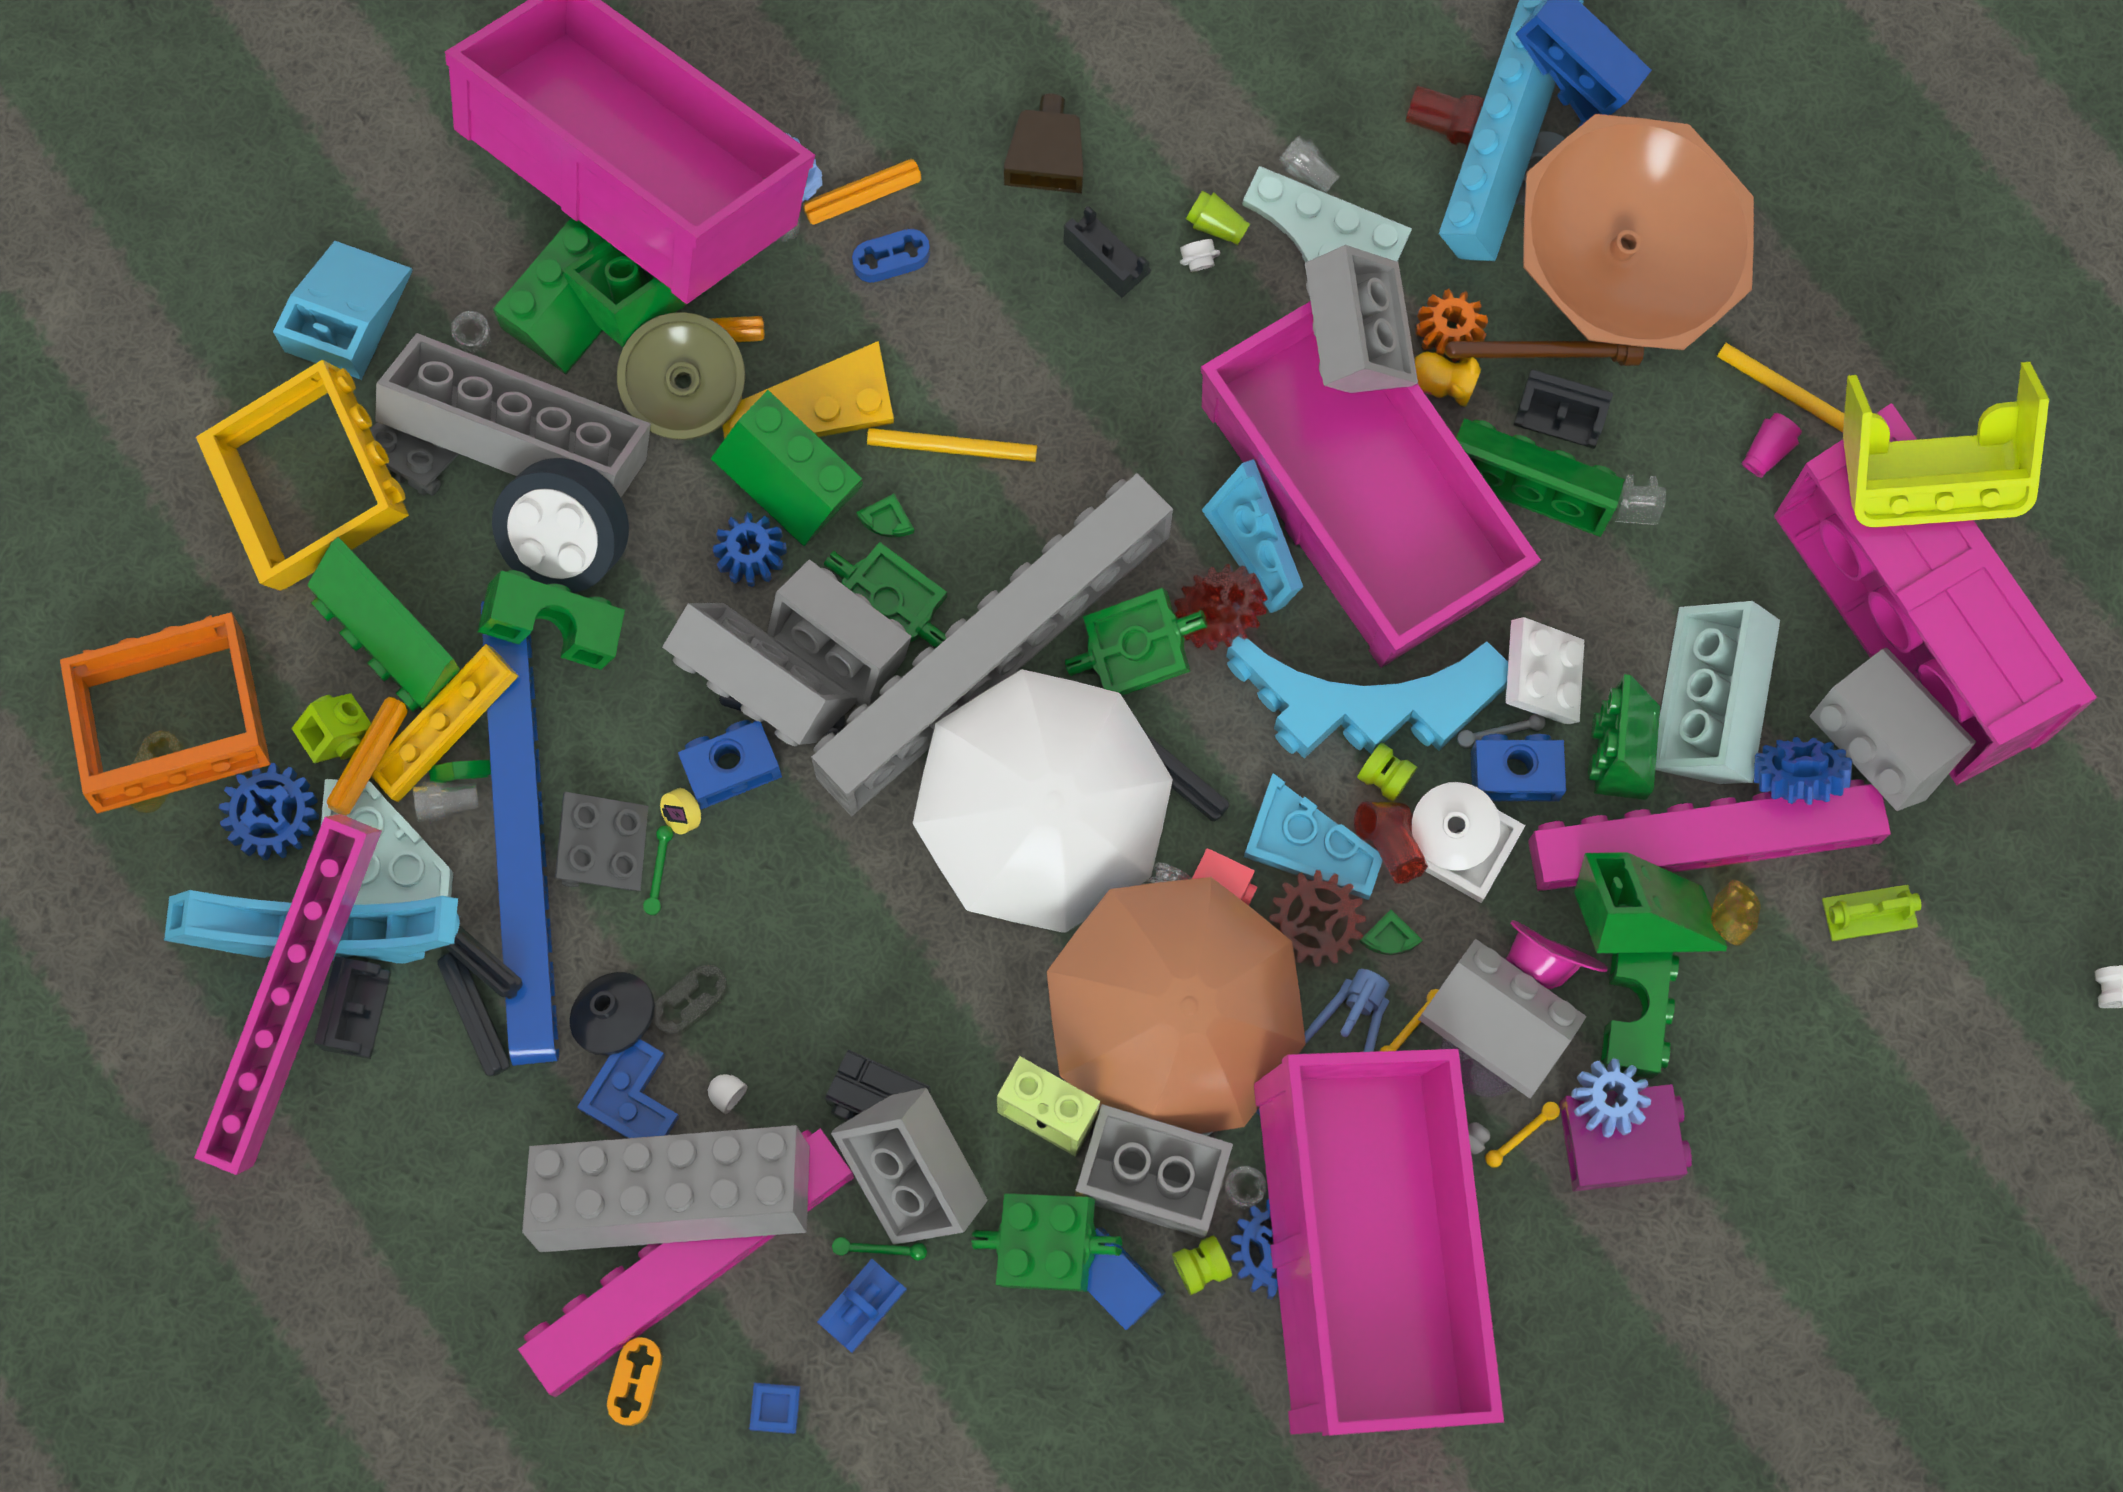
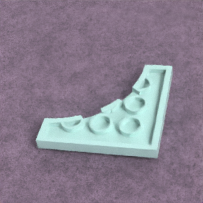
M1261 166L1258 167L1242 206L1260 214L1272 222L1284 234H1287L1301 252L1305 263L1344 245L1398 262L1412 228Z

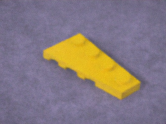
M877 341L741 400L734 414L722 427L724 438H726L737 421L767 390L818 437L893 424L894 417L879 342Z

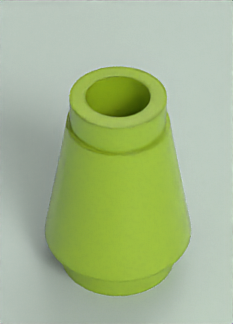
M1203 190L1186 217V220L1194 224L1193 229L1228 242L1231 241L1236 245L1239 244L1250 225L1217 194L1213 192L1210 195Z

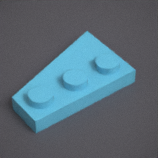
M1252 459L1242 463L1202 511L1269 612L1273 613L1285 607L1302 589L1303 584L1256 462Z
M1273 773L1244 857L1369 900L1384 855L1344 825H1338L1319 811L1317 805L1305 796L1304 798L1299 796Z

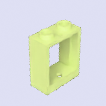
M1019 1056L997 1095V1113L1075 1157L1098 1118L1099 1100ZM1039 1120L1047 1126L1045 1128H1039L1037 1126V1121Z

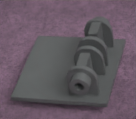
M379 422L370 429L374 439L382 445L388 455L389 462L386 466L391 477H394L397 473L396 480L401 484L408 479V485L418 490V493L423 496L427 493L431 496L437 493L441 481L436 478L459 455L456 452Z
M564 792L555 879H561L562 885L568 887H578L580 883L641 891L649 806Z

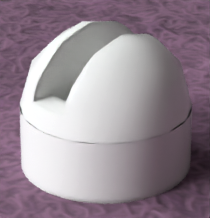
M719 1075L710 1082L708 1096L716 1108L727 1114L743 1097L747 1090V1085L733 1075Z

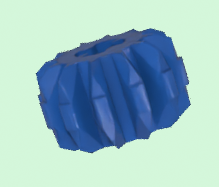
M747 512L744 516L745 523L739 524L735 518L730 517L728 524L731 531L718 529L716 535L721 543L713 546V554L715 557L720 558L717 563L718 570L721 573L730 571L729 577L731 582L736 584L745 575L748 586L753 587L756 583L755 575L760 574L764 581L770 582L772 577L769 568L774 570H781L783 568V561L779 556L787 553V547L785 543L779 541L782 537L780 527L769 528L770 520L765 515L757 523H754L752 514ZM750 544L757 545V552L753 553L752 550H749L750 555L743 554V546L746 545L750 549Z

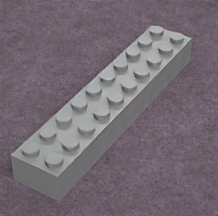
M1138 473L1127 482L1121 479L1115 483L1105 496L1107 500L1099 507L1094 509L1091 506L1084 510L1074 522L1075 527L1064 537L1061 534L1053 537L1042 549L1043 555L1032 565L1029 562L1021 565L1010 577L1011 583L1000 593L997 590L990 592L979 603L977 607L979 611L968 621L962 618L954 623L946 632L945 637L947 639L935 649L928 647L922 651L912 663L914 668L902 678L899 675L891 678L881 688L879 692L881 696L869 707L866 704L859 706L848 717L846 721L848 725L837 735L829 733L816 744L813 749L815 754L811 756L816 779L851 817L929 749L936 722L1016 673L1169 538L1173 508Z

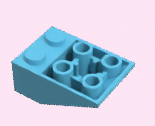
M334 241L290 295L273 333L284 352L314 363L324 360L340 369L344 368L352 377L362 380L413 270L402 264Z

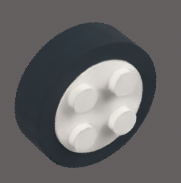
M550 458L530 465L502 490L493 509L492 528L494 539L499 552L512 570L527 574L530 580L546 585H564L571 590V593L580 592L595 585L619 561L628 542V516L624 503L616 489L598 471L571 459Z

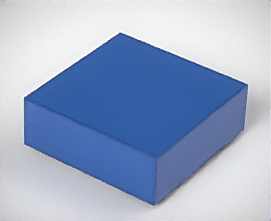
M754 1383L749 1430L796 1434L801 1387Z

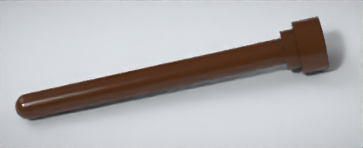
M1451 341L1445 346V354L1449 358L1611 357L1613 362H1618L1621 366H1639L1643 360L1644 347L1595 341Z

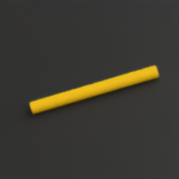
M1724 344L1717 355L1718 358L1843 433V412L1730 344Z
M869 428L867 435V445L1029 462H1036L1037 445L874 428Z

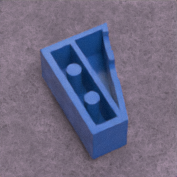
M1579 0L1541 1L1515 33L1543 75L1549 73L1561 90L1557 97L1563 106L1570 103L1580 118L1581 122L1578 124V128L1595 114L1611 115L1629 101L1651 72V69L1638 55L1617 38Z

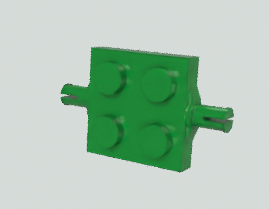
M881 542L876 545L865 559L857 562L854 566L837 554L836 551H833L830 557H827L824 566L842 578L841 584L853 593L864 596L873 608L888 619L899 622L905 631L912 636L910 643L921 637L937 648L947 639L942 631L931 624L933 614L947 598V591Z
M1164 588L1154 590L1083 616L1089 636L1088 652L1065 659V665L1068 666L1066 668L1070 676L1094 668L1101 678L1103 689L1118 692L1121 696L1191 671L1184 650V635L1208 628V624L1205 621L1206 617L1203 611L1199 610V612L1178 618L1173 612L1168 592Z
M1004 1193L1002 1222L999 1230L984 1231L976 1229L973 1231L972 1237L988 1240L971 1239V1243L974 1249H997V1286L1087 1292L1089 1268L1095 1254L1119 1256L1122 1252L1121 1248L1105 1245L1122 1246V1239L1120 1236H1096L1093 1223L1095 1199Z

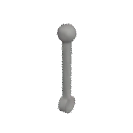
M1534 714L1526 721L1476 733L1463 730L1459 733L1457 742L1461 747L1469 748L1476 740H1481L1483 736L1489 734L1504 735L1529 728L1539 731L1544 728L1545 719L1543 716Z

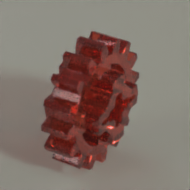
M1226 564L1222 572L1217 573L1214 567H1210L1208 576L1204 578L1197 574L1193 576L1196 584L1193 587L1183 586L1181 590L1185 598L1174 601L1178 610L1175 612V615L1178 618L1202 610L1206 617L1205 621L1208 624V628L1184 635L1185 640H1192L1197 648L1206 642L1210 650H1215L1221 641H1224L1227 647H1231L1233 643L1232 638L1237 635L1244 640L1248 638L1245 630L1248 627L1258 628L1260 626L1256 616L1266 614L1267 609L1263 602L1268 600L1255 573L1249 574L1245 566L1239 567L1234 572L1231 564Z
M1321 870L1315 871L1314 880L1308 881L1303 873H1299V885L1294 888L1291 884L1285 882L1282 886L1288 894L1285 899L1274 897L1273 902L1281 907L1280 913L1271 914L1269 920L1280 922L1281 928L1278 930L1292 941L1293 948L1299 951L1297 955V962L1302 963L1307 955L1313 956L1315 967H1320L1322 956L1328 955L1329 959L1335 964L1338 962L1336 951L1342 949L1344 952L1351 954L1353 949L1348 943L1349 939H1362L1363 937L1359 930L1354 929L1355 923L1366 921V916L1355 913V908L1359 907L1363 900L1362 898L1350 899L1348 894L1354 887L1351 883L1343 888L1337 886L1339 874L1334 873L1328 882L1323 880ZM1315 888L1330 890L1338 895L1341 900L1332 904L1318 898ZM1300 894L1304 905L1299 917L1288 921L1290 905ZM1312 906H1317L1320 911L1328 910L1330 912L1338 909V912L1331 914V917L1325 920L1326 928L1323 930H1318L1316 925L1308 926L1306 924L1298 927V924L1305 922V919L1311 915L1310 908ZM1348 915L1347 928L1342 937L1336 942L1332 932L1337 919ZM1302 933L1314 936L1318 939L1321 948L1306 946L1298 941L1295 936Z

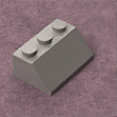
M1348 245L1341 246L1306 262V288L1311 301L1314 320L1313 332L1317 340L1320 359L1319 371L1323 378V385L1348 393L1410 387L1418 384L1399 263Z
M810 559L776 591L767 630L768 635L856 695L858 699L855 705L858 707L863 704L869 707L880 697L881 694L879 692L881 688L894 676L904 661L912 637L899 622L885 617L873 608L864 596L853 593L841 584L831 571L820 568Z
M1888 648L1881 649L1837 683L1809 716L1839 749L1846 750V757L1852 759V763L1896 811L1926 801L1976 743L1969 733Z
M1475 939L1418 1020L1528 1098H1531L1567 1048L1587 1016L1575 1009L1569 1002L1561 999L1538 983L1532 976L1525 974L1505 960L1495 950L1488 948Z
M927 1088L891 1095L839 1125L831 1132L893 1245L963 1233L988 1201Z
M1102 1104L1076 1187L1075 1196L1090 1197L1095 1199V1206L1205 1239L1233 1144Z

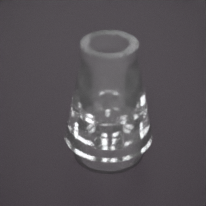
M1300 135L1294 139L1278 159L1285 166L1283 171L1324 193H1327L1341 176L1333 169L1310 138L1306 141Z
M423 781V786L412 787L417 822L428 820V823L432 824L468 810L479 809L475 783L460 784Z

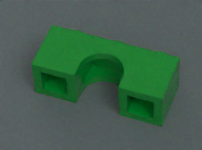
M501 570L488 584L478 632L519 645L533 631L535 619H545L554 623L562 634L563 647L560 658L602 670L616 656L625 609L612 606L609 600L601 597L587 598L571 593V590L564 585H546L530 580L527 574L520 571L509 570L505 572Z
M1673 952L1612 953L1609 984L1631 989L1640 999L1642 1012L1637 1021L1622 1022L1611 1020L1604 1027L1601 1063L1606 1069L1612 1059H1618L1621 1073L1630 1065H1633L1637 1068L1633 1076L1653 1079L1661 1072V1068H1667L1670 1058V1042L1664 1041L1665 1025H1671L1674 1016L1675 1000L1674 998H1668L1670 981L1675 982L1679 969L1678 955H1673Z

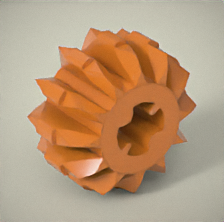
M1449 288L1444 291L1442 299L1432 294L1427 301L1428 307L1422 306L1417 315L1420 323L1417 324L1415 331L1416 336L1425 337L1421 345L1423 350H1428L1435 346L1437 348L1436 353L1443 356L1445 346L1451 341H1484L1486 333L1483 329L1486 328L1488 318L1487 315L1478 314L1482 307L1480 301L1469 304L1467 302V291L1462 292L1459 298H1454ZM1448 321L1455 322L1457 324L1456 328L1447 327ZM1451 358L1454 363L1459 360V358Z

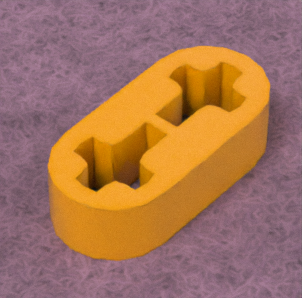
M637 1337L628 1341L623 1346L608 1395L607 1409L609 1415L614 1421L624 1426L637 1425L647 1417L663 1361L661 1350L655 1342L647 1338ZM641 1346H647V1354L654 1358L651 1366L644 1365L639 1380L634 1379L635 1364L629 1360V1355L631 1352L638 1353ZM631 1384L637 1385L635 1400L641 1403V1408L639 1411H631L629 1418L622 1417L623 1409L616 1406L618 1398H626Z

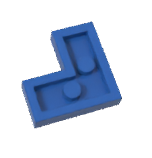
M640 1039L627 1050L610 1055L577 1108L625 1138L669 1135L679 1119V1115L643 1094L646 1086L665 1058V1054Z

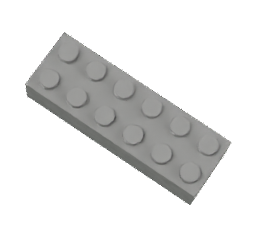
M418 333L415 334L376 384V422L515 476H518L527 467L541 460L565 458L581 462L598 471L622 497L646 462L651 423Z
M797 1125L529 1146L522 1233L539 1252L807 1233L810 1146Z

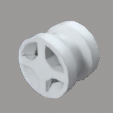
M2123 965L2097 969L2095 971V978L2101 984L2102 993L2098 996L2099 1007L2123 1008Z

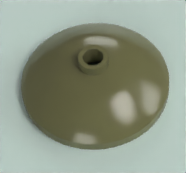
M669 313L646 322L628 339L618 361L617 385L620 397L628 413L635 418L651 423V433L672 440H690L714 432L734 414L740 404L745 388V366L741 352L734 339L719 324L709 318L693 313ZM682 375H687L692 379L690 386L685 389L679 388L676 385L677 379Z

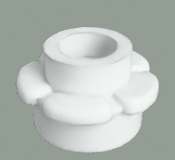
M1212 239L1196 241L1180 248L1183 258L1180 260V264L1184 266L1189 264L1190 272L1207 269L1214 266L1213 259L1220 255V251L1215 250Z

